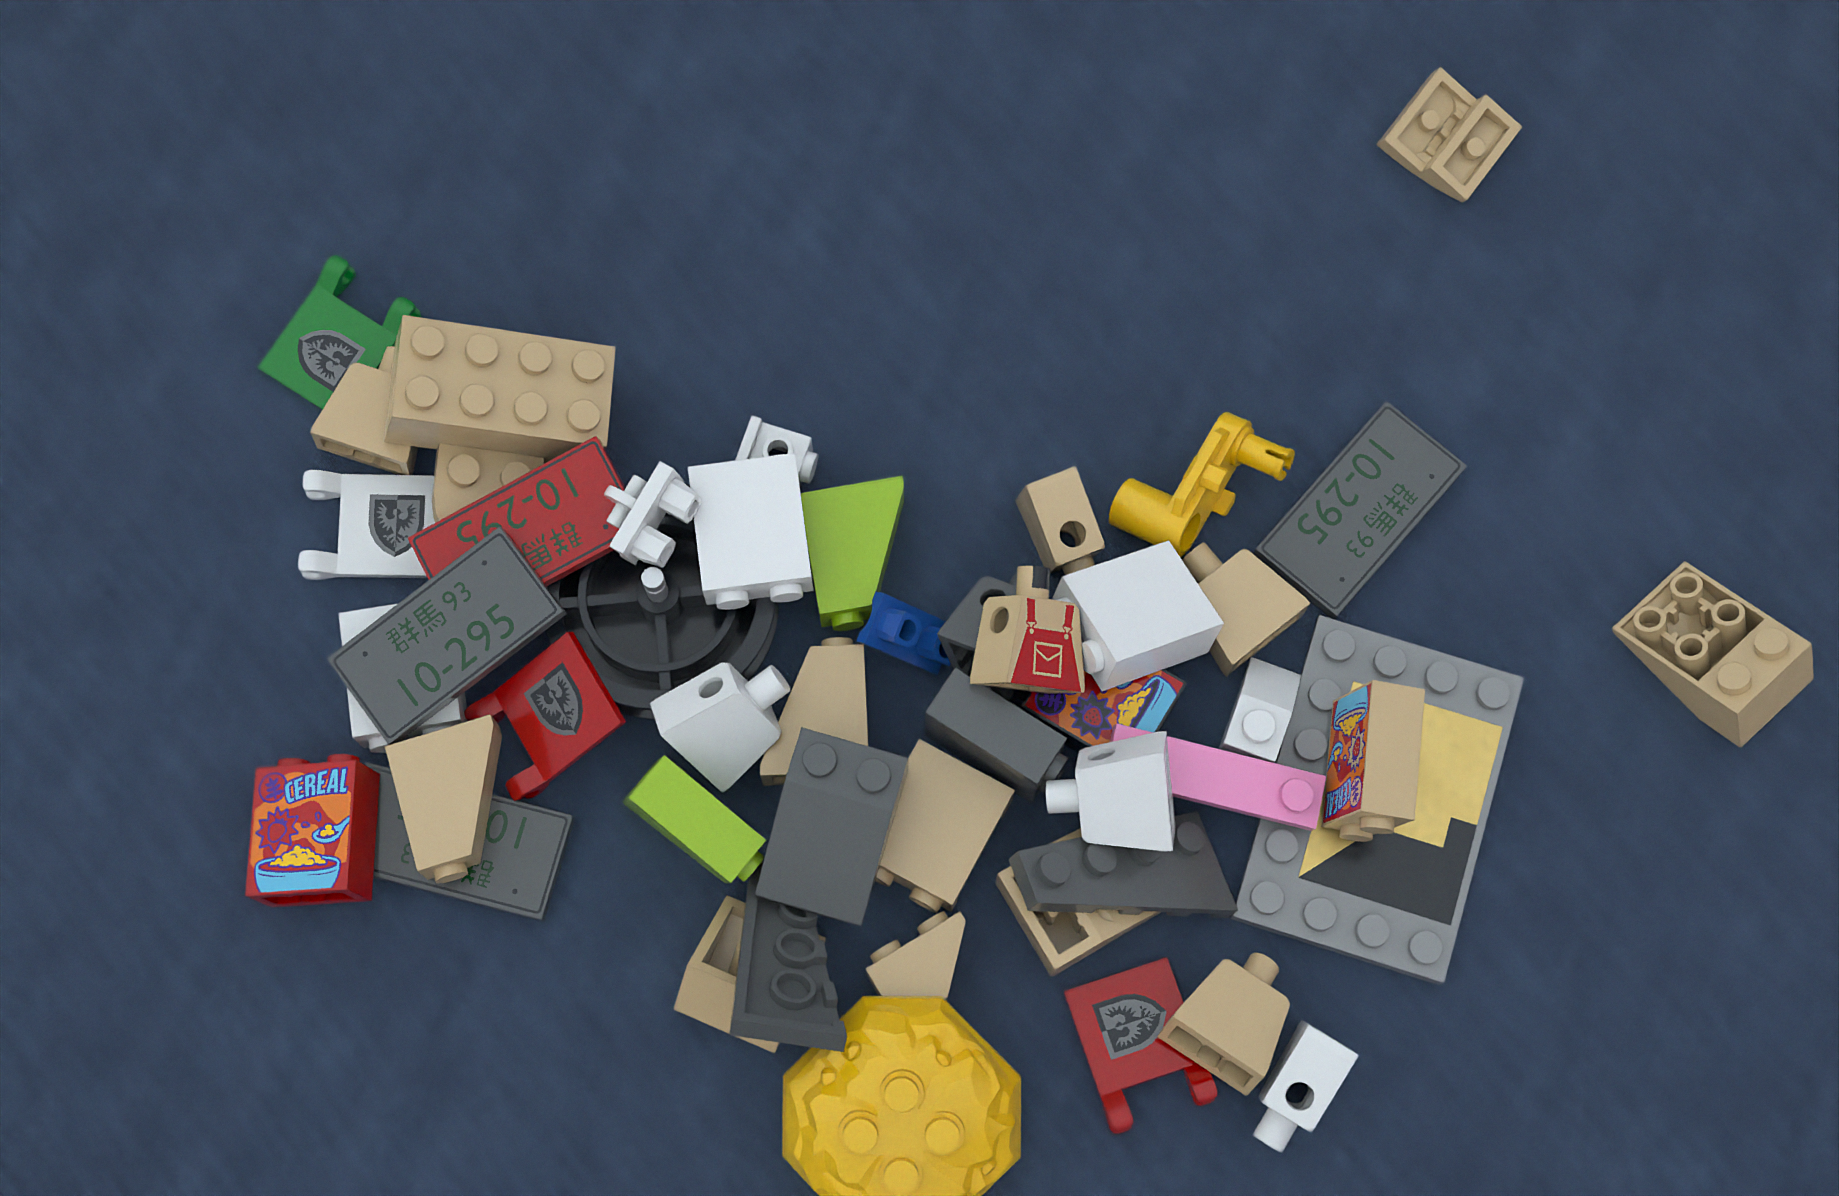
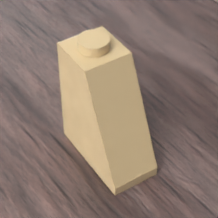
M836 637L822 640L821 646H810L778 721L782 731L781 735L765 752L761 761L760 776L763 786L784 785L801 727L868 746L864 644H853V640L850 638Z
M491 714L385 746L416 868L427 880L435 878L436 883L451 882L468 875V867L481 863L502 741L500 726Z

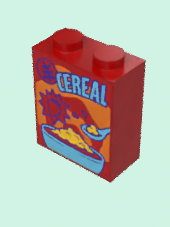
M349 754L329 755L327 762L311 763L300 758H283L278 760L277 766L256 768L245 896L269 907L372 901L380 773L360 763L359 757Z

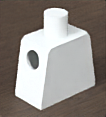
M720 663L658 697L650 705L660 735L723 793L779 739L782 731L771 705L790 692V687L782 674L773 665L768 666L750 681H747L730 663Z
M1167 731L1083 748L1079 751L1075 767L1076 779L1046 781L1048 813L1079 812L1082 839L1087 843L1173 851L1176 827Z
M1301 1020L1258 1096L1260 1101L1268 1106V1109L1254 1131L1253 1136L1282 1153L1298 1125L1312 1132L1359 1055ZM1302 1082L1307 1084L1308 1092L1302 1102L1291 1103L1286 1100V1093L1293 1083Z

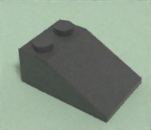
M801 727L785 778L755 896L862 927L907 777L908 758Z

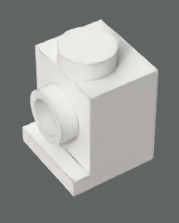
M751 415L736 460L767 457L772 449L780 450L787 454L795 453L799 486H801L802 482L810 484L819 454L813 452L812 438L764 423L761 418Z

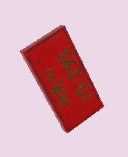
M595 436L408 537V540L428 580H430L500 526L505 529L545 585L549 586L614 550L609 545L619 529L606 522L616 504L605 497L604 492L609 485L622 491L625 490V486L601 440Z

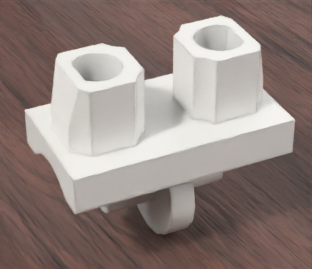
M659 461L648 482L633 475L624 491L609 485L604 492V496L616 505L606 522L619 529L609 546L617 551L622 558L636 565L638 560L663 568L673 553L676 542L656 529L666 513L688 524L702 504V499L684 483L685 481L674 468Z

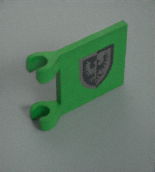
M333 255L327 260L317 284L257 367L260 371L321 410L325 407L352 363H361L376 369L379 368L386 348L388 346H395L403 315L421 317V312L413 302L405 297H398L391 305L381 326L338 299L337 296L356 277V272L345 259L337 255Z

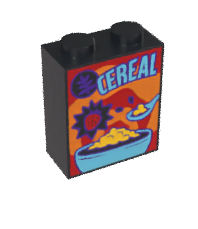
M1162 669L1101 691L1092 675L1084 671V693L1044 694L1019 690L1016 698L1023 702L1021 705L1023 711L1066 737L1065 746L1079 753L1083 748L1109 743L1115 724L1153 733L1159 732L1182 695L1187 682Z

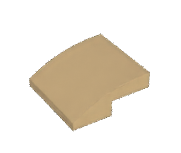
M1439 67L1429 75L1376 145L1404 168L1439 191L1463 203L1468 200L1522 126L1487 94L1476 99L1445 70Z

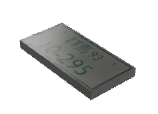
M1386 401L1257 546L1253 554L1321 611L1335 620L1464 472L1467 465Z
M499 526L326 659L388 745L400 742L567 613L505 529Z
M366 762L367 767L380 773L373 878L541 922L545 921L575 821L573 815L492 795L481 863L468 867V875L463 878L446 883H436L435 878L427 880L417 871L391 769Z

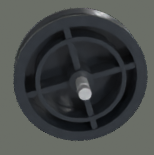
M668 513L665 514L656 530L672 538L676 544L673 553L663 568L638 560L636 565L622 558L617 551L613 550L547 586L567 613L545 630L550 644L552 645L566 632H574L621 714L640 719L655 720L650 705L652 701L720 663H730L747 681H750L761 667L774 640L778 622L779 602L771 601L770 597L749 599L747 606L730 610L719 609L716 604H706L702 591L694 517L686 524Z

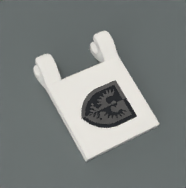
M323 470L306 471L303 475V488L308 498L311 500L341 498L338 554L316 550L300 552L298 567L302 576L309 580L334 577L427 578L408 537L435 523L432 509L434 476L339 474Z

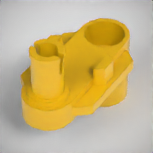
M1224 412L1213 425L1173 496L1134 478H1129L1122 484L1112 502L1109 512V524L1153 545L1169 540L1181 557L1186 554L1194 543L1211 511L1222 516L1228 515L1235 502L1236 494L1224 488L1237 466L1244 464L1268 474L1278 481H1282L1287 475V472L1282 469L1284 467L1290 470L1295 451L1255 435L1251 421L1230 412Z

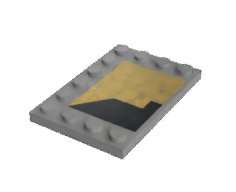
M1319 615L1314 625L1301 670L1293 712L1275 763L1326 776L1333 700L1371 680L1425 689L1415 820L1395 827L1392 834H1375L1372 841L1361 842L1342 839L1339 837L1340 830L1321 827L1325 786L1315 830L1309 831L1259 818L1235 901L1238 911L1231 915L1230 919L1441 985L1445 982L1524 677Z

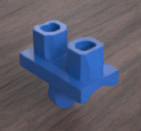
M875 591L870 618L866 626L860 631L857 642L938 675L941 664L951 665L937 635L940 628L946 622L945 620L885 593Z

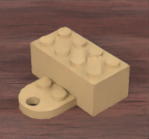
M403 315L394 346L384 442L437 449L432 491V509L435 523L595 436L601 440L606 449L616 347Z

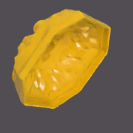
M862 996L839 1019V1021H844L847 1033L844 1052L810 1047L783 1074L782 1157L819 1196H982L1021 1158V1075L942 996Z

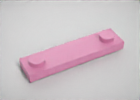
M1115 724L1112 729L1110 742L1153 732ZM1167 736L1173 797L1309 831L1316 829L1326 776Z

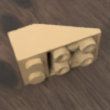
M1686 561L1612 627L1613 633L1698 719L1740 748L1814 679L1812 643Z
M1081 828L1052 843L1082 837ZM1011 866L999 872L995 882L1051 977L1161 913L1143 911L1139 915L1119 914L1118 910L1097 909L1093 913L1028 911Z

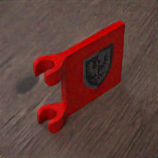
M566 632L495 691L474 702L464 711L467 721L491 714L495 721L499 723L507 715L533 760L534 765L516 774L506 782V789L514 801L521 800L524 796L527 799L538 796L554 778L626 723L574 632Z
M1167 957L1064 991V996L1093 1076L1109 1129L1113 1134L1129 1131L1133 1125V1117L1122 1092L1124 1089L1183 1070L1190 1095L1196 1106H1204L1215 1100L1217 1088L1211 1073L1157 1037L1162 1028L1184 1003Z

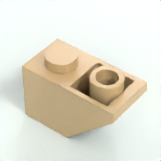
M942 911L917 927L920 936L904 946H901L898 940H894L870 955L874 964L865 969L866 976L878 996H942L947 1001L965 929L966 920L962 913L958 912L948 918L945 911Z

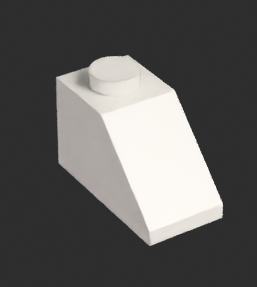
M1251 657L1219 749L1275 763L1293 712L1301 675Z

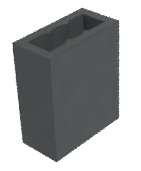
M956 667L925 712L926 737L982 773L1014 789L1015 794L1031 804L1040 792L1046 795L1047 780H1060L1065 772L1064 767L1069 759L1062 755L1067 740L1066 737L986 686L970 684V676Z

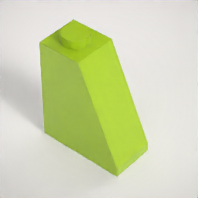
M902 476L801 493L808 554L821 627L832 626L834 631H848L863 626V620L870 618L872 599L875 591L880 592L904 504V482Z
M665 755L652 765L622 801L630 810L725 884L732 883L736 877L743 882L746 881L765 857L758 850L766 839Z

